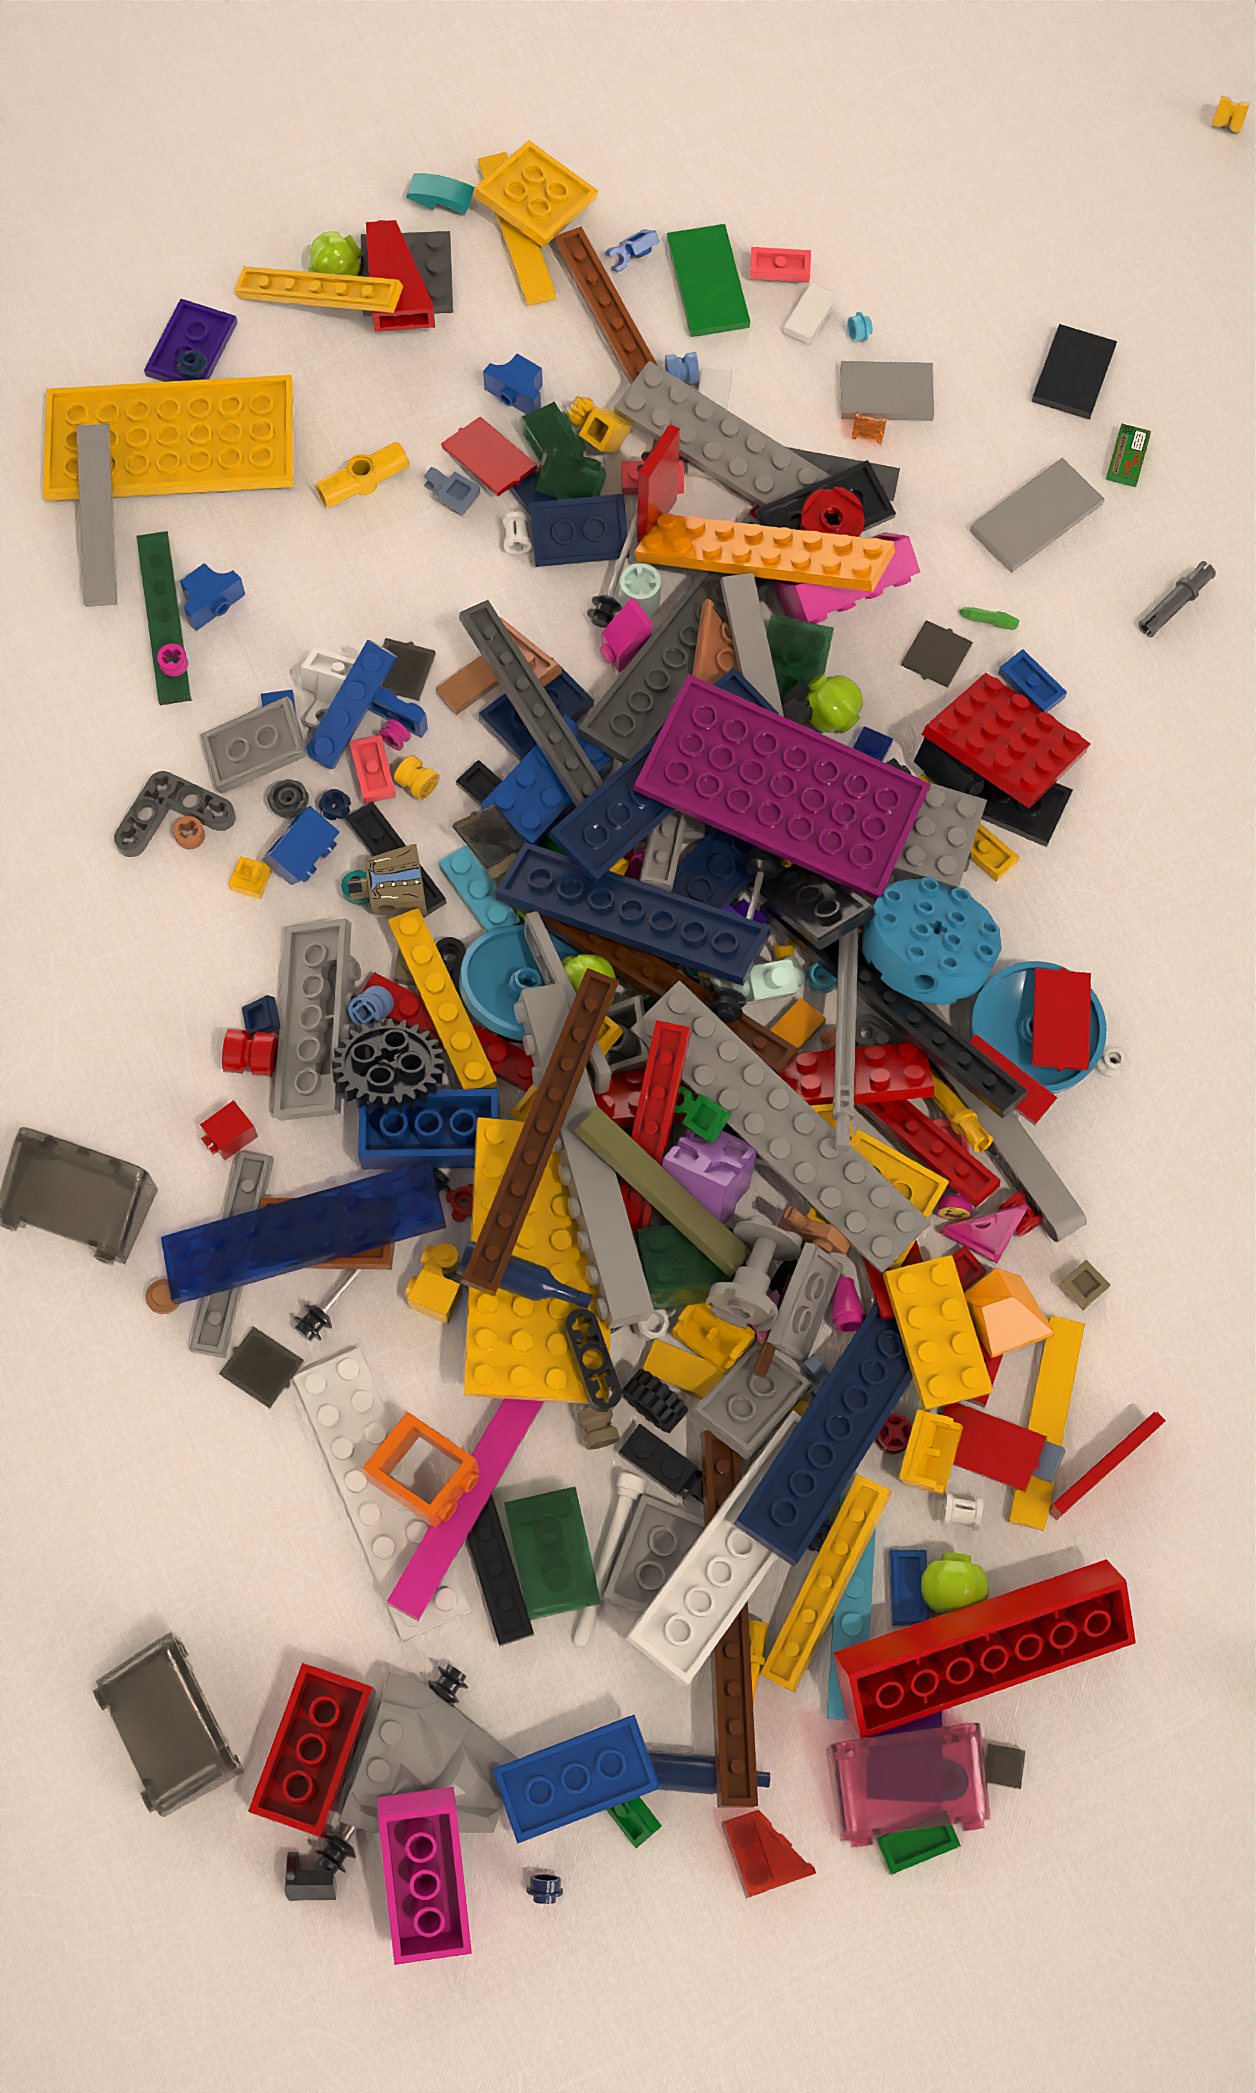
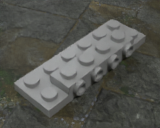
M346 918L286 927L280 1007L281 1028L279 1029L273 1111V1117L279 1121L341 1114L342 1093H338L337 1083L333 1082L331 1060L334 1058V1048H340V1039L346 1038L350 1040L349 1031L354 1030L357 1032L356 1026L352 1023L353 1021L349 1016L348 1009L351 1001L358 996L354 992L355 981L361 978V967L358 961L350 955L352 923Z

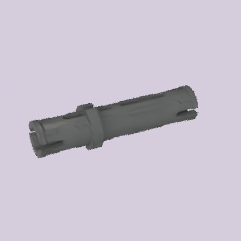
M1202 561L1187 577L1180 578L1176 582V587L1144 619L1138 622L1140 631L1145 634L1150 629L1147 636L1153 637L1188 601L1195 600L1199 596V591L1216 576V571L1211 564L1204 569L1207 562Z

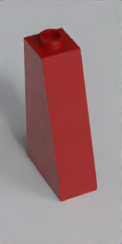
M378 220L366 222L369 277L396 279L403 285L394 313L372 311L374 331L435 328L432 300L397 221Z

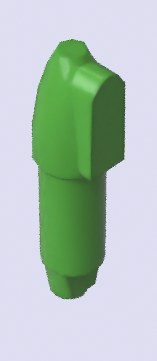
M963 607L960 610V614L964 618L993 624L998 628L1016 630L1020 620L1005 612H994L973 607Z

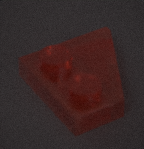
M759 1809L721 1823L746 1898L816 1874L815 1868L810 1862L806 1863L792 1848V1844L787 1838L772 1827V1823Z

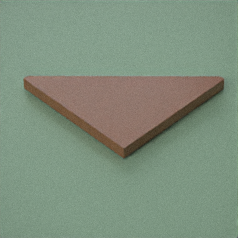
M706 599L702 603L692 676L714 685L732 667H735L738 671L739 668L730 627L726 621L722 622L713 608L714 603L712 600Z

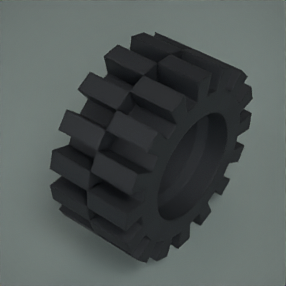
M642 1368L636 1372L622 1389L623 1397L628 1400V1403L635 1407L639 1414L645 1416L646 1420L652 1422L655 1427L660 1428L665 1433H671L689 1411L684 1401L678 1398V1395L671 1391L667 1384H663L658 1377L653 1376L649 1371H645Z

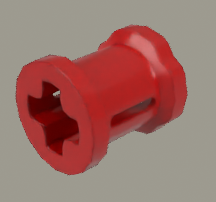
M1024 1191L1013 1195L998 1207V1210H1003L1022 1204L1028 1206L1016 1228L1015 1234L1017 1237L1026 1235L1044 1220L1041 1215L1036 1216L1026 1202Z

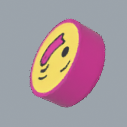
M946 1195L938 1200L937 1214L948 1220L968 1219L972 1216V1204L961 1195Z

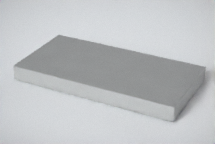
M1061 458L971 525L970 532L1002 564L1013 572L1102 506L1105 498L1065 459Z

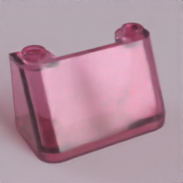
M966 1723L848 1740L830 1744L826 1748L840 1842L850 1841L851 1848L873 1845L872 1837L945 1825L961 1824L963 1832L984 1829V1821L991 1819L980 1723Z

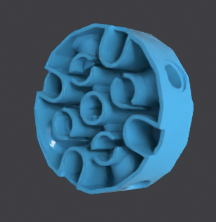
M931 877L898 881L885 888L881 898L878 897L873 906L876 915L866 922L861 932L862 953L868 964L873 963L875 968L882 973L880 979L893 990L916 1001L937 1005L954 1004L957 999L968 996L971 998L978 994L1002 950L1000 929L989 911L971 897V894L966 889L959 887L953 889L938 883Z

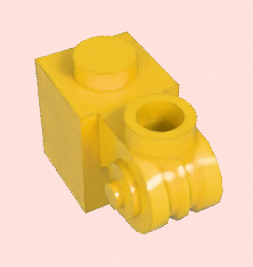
M576 396L574 404L571 405V410H568L566 417L574 427H582L578 435L601 452L617 453L632 428L631 424L610 409L598 408L589 397Z
M440 1243L435 1247L427 1245L420 1260V1264L424 1265V1268L421 1269L418 1277L412 1276L405 1291V1295L409 1296L407 1301L410 1309L445 1324L449 1323L462 1296L461 1284L444 1277V1274H452L459 1267V1255L455 1246L449 1243Z

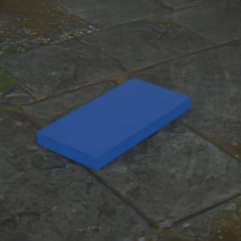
M634 1714L492 1769L517 1844L661 1789Z

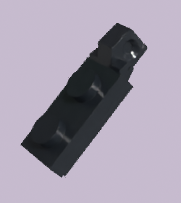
M639 1424L619 1450L618 1455L674 1497L679 1496L685 1500L689 1494L704 1505L703 1481L700 1480L702 1471L678 1451Z

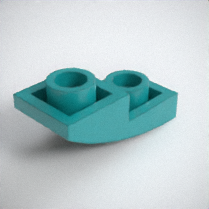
M414 173L406 198L431 210H434L436 204L439 203L465 215L470 205L474 186L445 176Z

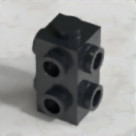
M924 737L914 763L924 771L927 777L931 778L939 786L977 796L982 791L986 778Z

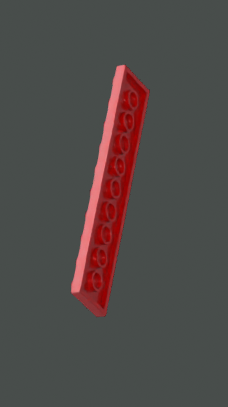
M912 1042L855 1048L854 1105L934 1097V1083L927 1055ZM835 1050L797 1053L795 1059L780 1075L810 1106L833 1104ZM633 1069L629 1072L611 1074L609 1091L597 1094L591 1085L596 1105L620 1128L634 1126L645 1070ZM681 1081L680 1086L690 1089ZM679 1092L676 1104L680 1106L684 1103L685 1098ZM674 1112L672 1123L683 1122L687 1114L682 1115Z

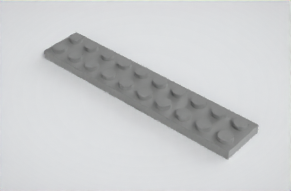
M680 980L630 1028L631 1032L650 1050L656 1020L692 1027L681 1081L698 1097L700 1093L706 1095L731 1112L732 1115L726 1124L742 1140L756 1149L757 1154L830 1225L842 1233L851 1245L881 1274L932 1223L855 1148L850 1145L848 1151H837L835 1149L836 1130Z

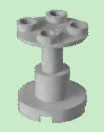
M753 1215L750 1221H741L733 1229L734 1235L751 1250L746 1267H739L732 1282L713 1284L707 1296L706 1304L712 1303L711 1312L733 1326L746 1329L747 1324L750 1323L758 1325L756 1331H767L773 1328L778 1315L776 1304L766 1296L771 1283L770 1278L766 1275L772 1259L777 1261L797 1259L801 1253L802 1238L797 1233L784 1231L773 1226L771 1220L767 1217Z

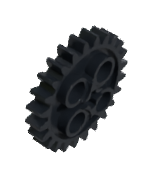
M388 1019L386 1026H381L380 1022L375 1020L374 1028H369L363 1023L361 1024V1033L350 1030V1040L341 1038L340 1048H334V1058L331 1062L333 1082L337 1083L338 1093L345 1092L347 1102L356 1099L358 1109L366 1103L369 1104L370 1113H373L377 1107H383L384 1114H388L390 1107H395L399 1113H402L403 1105L405 1104L412 1109H416V1099L425 1103L428 1102L427 1093L436 1094L437 1084H442L443 1082L442 1074L445 1072L443 1049H438V1040H430L429 1031L419 1034L418 1024L410 1029L406 1028V1020H403L399 1026H394L392 1019Z

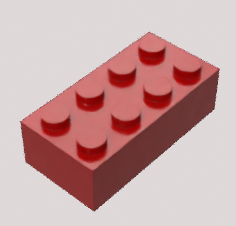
M302 1663L248 1812L325 1839L324 1835L327 1834L377 1692L374 1687Z

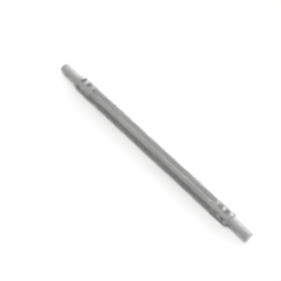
M858 927L839 938L833 1119L836 1121L835 1149L840 1152L849 1150L850 1121L854 1119Z

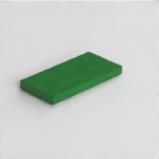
M719 224L667 233V243L690 336L695 337L750 328V318L726 225Z

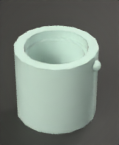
M637 563L630 565L623 571L620 577V605L623 608L628 601L634 598L648 617L653 615L660 605V575L654 567L648 564Z

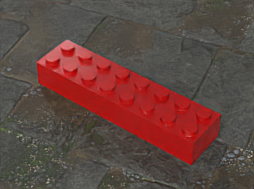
M1105 1559L833 1652L845 1715L862 1739L1135 1644L1127 1581Z

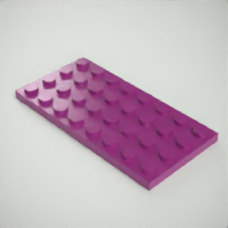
M688 674L633 790L877 900L878 897L881 898L931 784Z

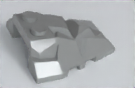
M389 1672L377 1706L378 1712L354 1781L350 1784L338 1821L372 1833H380L377 1797L454 1787L459 1833H494L503 1807V1800L492 1769L517 1760L518 1757L476 1726L425 1684Z

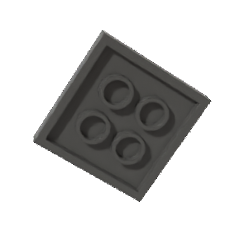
M450 231L402 233L432 300L434 314L453 313ZM361 234V252L363 253L361 257V277H369L367 235ZM362 310L363 316H372V311Z

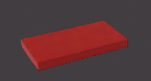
M671 424L667 426L638 471L637 543L639 544L644 536L648 535L657 524L658 517L668 514L677 501L680 428Z

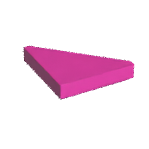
M1022 1204L945 1224L940 1233L998 1263L1028 1206Z

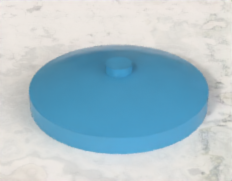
M511 925L491 930L471 944L461 964L459 988L465 1005L472 1015L484 1026L505 1037L523 1041V1035H526L523 1023L519 1024L516 1020L514 1004L518 1002L522 990L545 986L546 983L523 935L524 925ZM547 930L561 962L568 956L577 957L582 955L577 948Z
M1042 961L1017 963L995 974L978 994L970 1015V1038L972 1039L977 1034L1051 1093L1063 1092L1081 1082L1094 1069L1103 1053L1107 1027L1102 1005L1091 988L1088 1071L1063 1069L1061 1072H1058L1056 1068L1031 1066L1034 970L1036 968L1060 970L1062 966Z

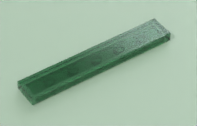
M168 531L137 535L158 701L160 706L192 701L188 668L180 676H167L161 671L157 659L158 651L167 644H178L185 650ZM172 657L167 658L168 663L171 661L175 664L179 662L178 657L176 659Z

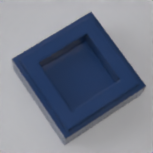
M266 995L242 1007L245 1028L251 1036H254L256 1032L272 1033L281 1028L275 997Z

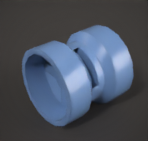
M696 352L686 353L682 358L677 357L675 354L665 355V371L682 382L698 384L699 367Z
M371 986L351 1001L348 1009L349 1016L357 1026L361 1027V1024L364 1023L371 1028L374 1027L375 1020L380 1022L392 1012L394 1002L390 992L385 988Z

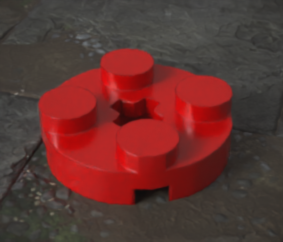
M834 487L833 490H817L810 495L804 504L801 513L800 529L803 531H818L820 533L860 537L865 522L862 512L863 507L859 499L846 489ZM834 513L839 516L837 520L839 525H829L824 516L826 514L828 516H832Z

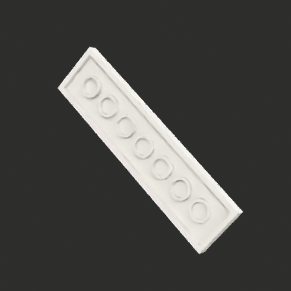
M357 1348L293 1376L387 1602L430 1525L367 1481L362 1468L391 1433L393 1427L360 1349ZM404 1456L389 1476L424 1500ZM452 1565L419 1622L388 1605L403 1642L471 1612Z
M791 1411L625 1638L683 1687L687 1686L778 1558L775 1553L737 1528L733 1523L800 1420L801 1416L795 1411Z

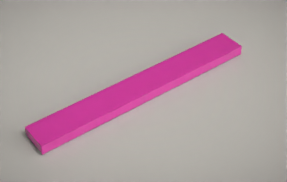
M504 1398L471 1455L476 1458L480 1469L478 1473L480 1477L477 1484L469 1493L464 1491L457 1500V1508L448 1521H441L436 1529L430 1525L387 1600L389 1606L418 1622L420 1621L545 1401Z

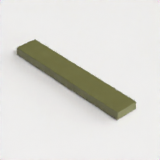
M596 1106L574 1132L728 1277L736 1273L751 1250Z

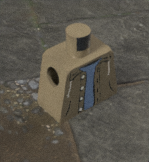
M416 844L367 858L365 860L367 877L347 880L350 900L370 897L373 914L401 915L416 908L420 909L422 915H427Z

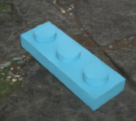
M467 846L462 847L439 862V868L486 933L500 927L521 925V920L511 906L506 902L496 899V886Z

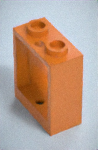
M408 1411L362 1468L367 1481L435 1529L441 1521L446 1522L450 1519L457 1508V1500L464 1491L469 1493L475 1487L480 1477L478 1474L480 1469L476 1458ZM419 1437L460 1464L459 1468L430 1505L389 1476Z

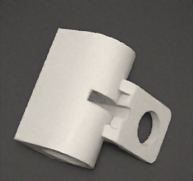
M314 647L302 666L301 672L302 689L317 694V699L305 718L307 726L318 728L321 721L316 718V715L320 712H327L356 660Z

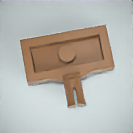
M793 1206L785 1211L784 1217H781L777 1225L778 1228L784 1231H791L801 1236V1251L804 1248L805 1242L817 1245L829 1255L831 1252L846 1255L851 1245L847 1238L834 1226L812 1221L809 1217L800 1213L796 1207L793 1208Z

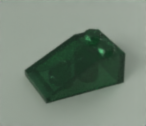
M770 616L767 639L781 704H783V699L787 692L800 681L810 691L808 684L820 674L825 676L834 634L833 627Z
M673 1224L637 1229L636 1248L654 1310L706 1303L713 1284L733 1281L736 1273L728 1277ZM746 1259L740 1267H746Z
M576 1487L504 1502L529 1621L601 1604Z

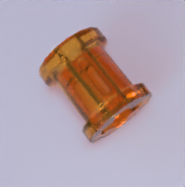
M857 411L851 439L856 440L860 437L876 440L878 444H882L887 417L882 416L879 419L864 416L862 412Z

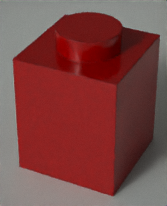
M234 1100L200 1124L205 1134L201 1138L202 1142L212 1155L218 1152L224 1160L230 1158L258 1137L254 1125Z

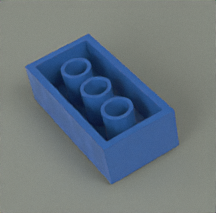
M564 714V721L603 781L612 771L614 758L578 736L577 731L580 725ZM536 744L481 803L480 821L488 827L489 820V824L495 828V832L500 837L503 832V835L509 839L508 843L520 851L524 842L541 847L548 838L549 832L576 808V805L538 744Z
M437 1090L436 1094L427 1093L428 1102L426 1103L416 1099V1109L410 1108L407 1104L403 1105L402 1113H399L395 1107H390L388 1114H384L383 1107H377L373 1113H370V1105L366 1103L359 1109L358 1158L361 1168H474L476 1122L478 1117L500 1119L499 1090Z

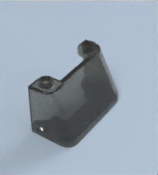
M20 1127L14 1139L0 1188V1226L11 1231H17L18 1227L26 1228L27 1225L87 1245L95 1252L93 1257L102 1263L113 1265L114 1261L126 1264L158 1188L150 1174L135 1164L34 1129Z
M173 1632L157 1639L96 1680L98 1688L93 1690L102 1710L108 1708L146 1789L141 1792L145 1806L150 1813L156 1810L162 1817L171 1814L245 1772L238 1756L233 1754L229 1745L226 1746L229 1744V1741L223 1735L193 1672L194 1668L191 1662L185 1659L189 1654L181 1638Z

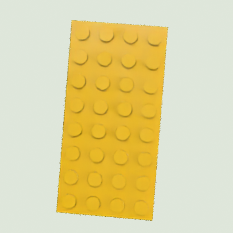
M292 375L46 389L43 496L45 501L79 499L77 425L108 423L110 427L113 497L294 487V382Z
M479 1117L477 1119L471 1224L472 1241L477 1242L525 1121ZM552 1150L511 1255L548 1268L560 1283L592 1295L587 1310L596 1316L610 1355L611 1329L607 1330L605 1321L600 1320L596 1312L595 1300L598 1299L595 1285L590 1286L587 1279L586 1265H589L586 1252H581L578 1246L577 1231H580L577 1219H572L568 1210L567 1200L570 1198L568 1186H563L559 1177L558 1167L561 1165L558 1152L554 1153ZM468 1286L463 1396L588 1404L563 1332V1325L568 1315L573 1310L584 1307L557 1298L532 1301L499 1288L495 1296ZM579 1318L576 1319V1323L572 1328L573 1330H580L584 1340L581 1344H577L578 1348H581L587 1343L595 1342V1339L587 1342L585 1330L589 1325L588 1323H581ZM587 1351L583 1354V1363L587 1368L595 1370L601 1367L602 1359L597 1352ZM606 1372L599 1377L589 1378L590 1382L598 1379L600 1390L595 1395L597 1399L603 1398L608 1403L609 1391H605L601 1383L602 1378L607 1376Z

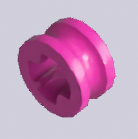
M167 644L158 651L157 659L160 669L167 676H180L187 670L188 658L185 650L180 645ZM172 657L176 659L178 657L179 662L176 664L172 661L168 663L167 658Z
M388 719L386 728H381L378 731V734L382 736V740L388 746L399 751L404 747L403 741L408 742L411 738L409 731L401 723L393 719Z

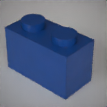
M309 806L300 811L261 860L290 885L300 881L305 883L317 870L314 863L319 857L326 858L336 847L337 843L334 839L340 831Z

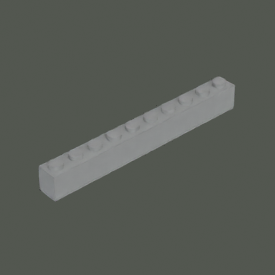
M562 982L524 989L521 991L518 1002L514 1004L516 1020L519 1024L523 1023L526 1035H523L525 1052L527 1055H532L535 1066L532 1067V1078L536 1088L540 1086L570 1011ZM585 1067L554 1145L553 1152H558L561 1165H559L558 1171L563 1186H568L570 1198H568L567 1203L572 1219H577L580 1231H577L578 1246L581 1252H586L589 1265H586L587 1279L590 1286L595 1285L598 1296V1299L595 1300L598 1318L605 1321L608 1330L647 1321L653 1314L654 1308L615 1170L574 1132L587 1115L597 1106Z

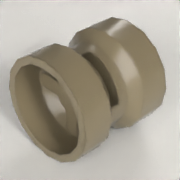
M589 1407L577 1413L579 1425L587 1432L583 1438L587 1450L603 1448L620 1440L618 1429L611 1425L612 1410L598 1412Z

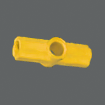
M394 442L370 455L358 454L353 456L348 461L347 467L316 482L315 488L325 507L331 508L356 494H371L377 488V483L410 467V463L400 443Z

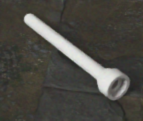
M620 1472L616 1488H618L617 1495L620 1498L574 1636V1642L578 1646H584L588 1643L633 1502H637L639 1496L644 1494L647 1481L638 1476Z

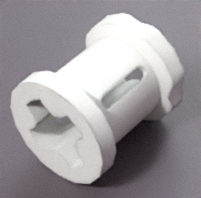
M513 512L503 518V526L507 533V539L504 541L506 552L523 554L531 550L532 541L528 538V527L531 525L529 515Z
M946 1493L942 1510V1525L948 1526L949 1523L971 1526L972 1530L979 1531L983 1513V1499L977 1498L975 1501L955 1498L952 1493Z

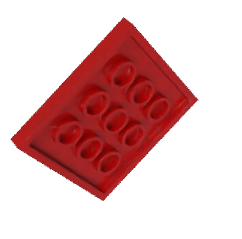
M987 673L983 674L925 726L921 734L1028 808L1040 799L1087 752L1091 745L1078 732L1070 730L1051 714L1041 712L1026 697L1017 694L1005 686L998 678Z

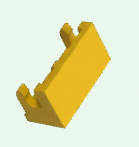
M699 1291L678 1317L680 1321L672 1329L671 1335L726 1374L751 1347L757 1332L748 1326L746 1329L739 1328L718 1318L711 1312L713 1304L709 1303L707 1305V1296Z
M917 1409L899 1479L908 1487L945 1495L963 1426L953 1422V1418Z

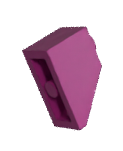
M634 598L626 603L601 633L600 653L607 664L612 663L618 672H621L628 666L651 637L652 622Z

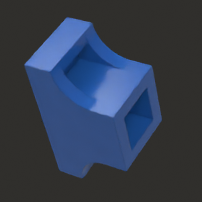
M517 353L506 364L495 365L489 363L484 369V390L498 397L503 404L513 406L535 419L541 411V394L539 390L542 388L543 382L542 368Z
M206 563L199 566L180 581L184 597L188 600L183 608L188 624L195 631H198L216 616L225 614L232 604L245 595L242 579L234 570L228 573H217L211 570Z

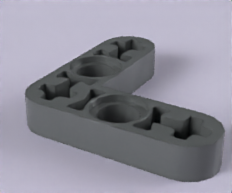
M159 771L148 779L117 828L114 842L123 856L136 857L140 855L170 809L184 816L196 817L200 820L201 824L217 831H225L231 828L235 823L236 815L233 805L227 799L170 772ZM168 783L170 789H163L159 794L157 786H164ZM194 794L201 798L200 803L195 807L189 808L183 805V800L186 796ZM150 807L156 810L155 816L150 820L144 821L138 818L139 812L144 808ZM224 809L227 816H220L218 819H215L214 813L211 810L220 813ZM133 824H135L138 827L137 831L135 830ZM134 835L137 842H130L126 846L124 839H131Z

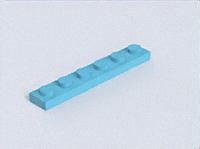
M841 1495L840 1497L839 1511L846 1498V1495ZM876 1528L833 1614L827 1719L849 1721L844 1711L833 1652L870 1639Z

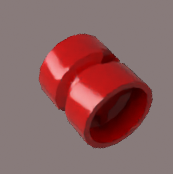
M229 1028L225 1034L222 1050L223 1072L243 1074L246 1069H250L252 1075L272 1077L277 1063V1033L256 1032L254 1036H251L248 1030Z

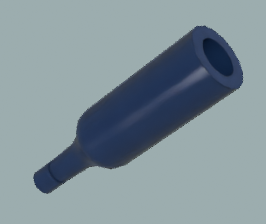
M468 1240L457 1274L464 1275L477 1242ZM511 1255L498 1287L532 1301L557 1298L575 1303L587 1309L592 1299L591 1294L578 1291L560 1283L548 1268Z
M648 1750L661 1789L658 1790L717 1794L715 1756ZM757 1771V1787H770V1772Z

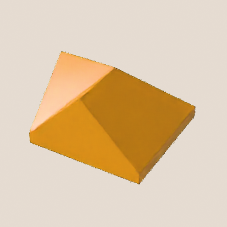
M996 1268L964 1293L975 1331L991 1358L1054 1335L1052 1327L1021 1275Z

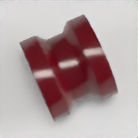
M891 1414L875 1438L878 1448L890 1455L903 1452L907 1448L912 1431V1425L909 1420L902 1415Z

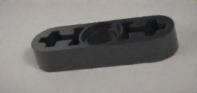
M575 1309L566 1318L563 1332L587 1402L595 1411H611L619 1403L622 1390L598 1320L587 1309ZM577 1318L580 1319L581 1323H588L589 1325L585 1330L587 1342L595 1339V1342L587 1343L581 1348H578L577 1344H581L584 1340L580 1330H573L572 1328ZM587 1351L597 1352L602 1359L601 1367L595 1370L587 1368L583 1363V1354ZM606 1372L607 1376L602 1378L601 1383L605 1391L611 1390L613 1393L608 1399V1403L603 1398L597 1399L595 1395L600 1390L598 1379L590 1382L589 1378L599 1377Z

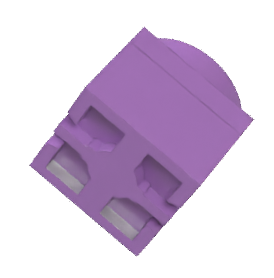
M688 1128L686 1136H681L678 1140V1145L673 1146L663 1158L662 1167L724 1224L733 1217L737 1203L750 1188L757 1152L746 1141L724 1131H721L716 1141L711 1143Z

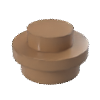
M160 1279L153 1282L146 1291V1303L157 1314H169L180 1305L182 1298L181 1290L175 1282L169 1279Z

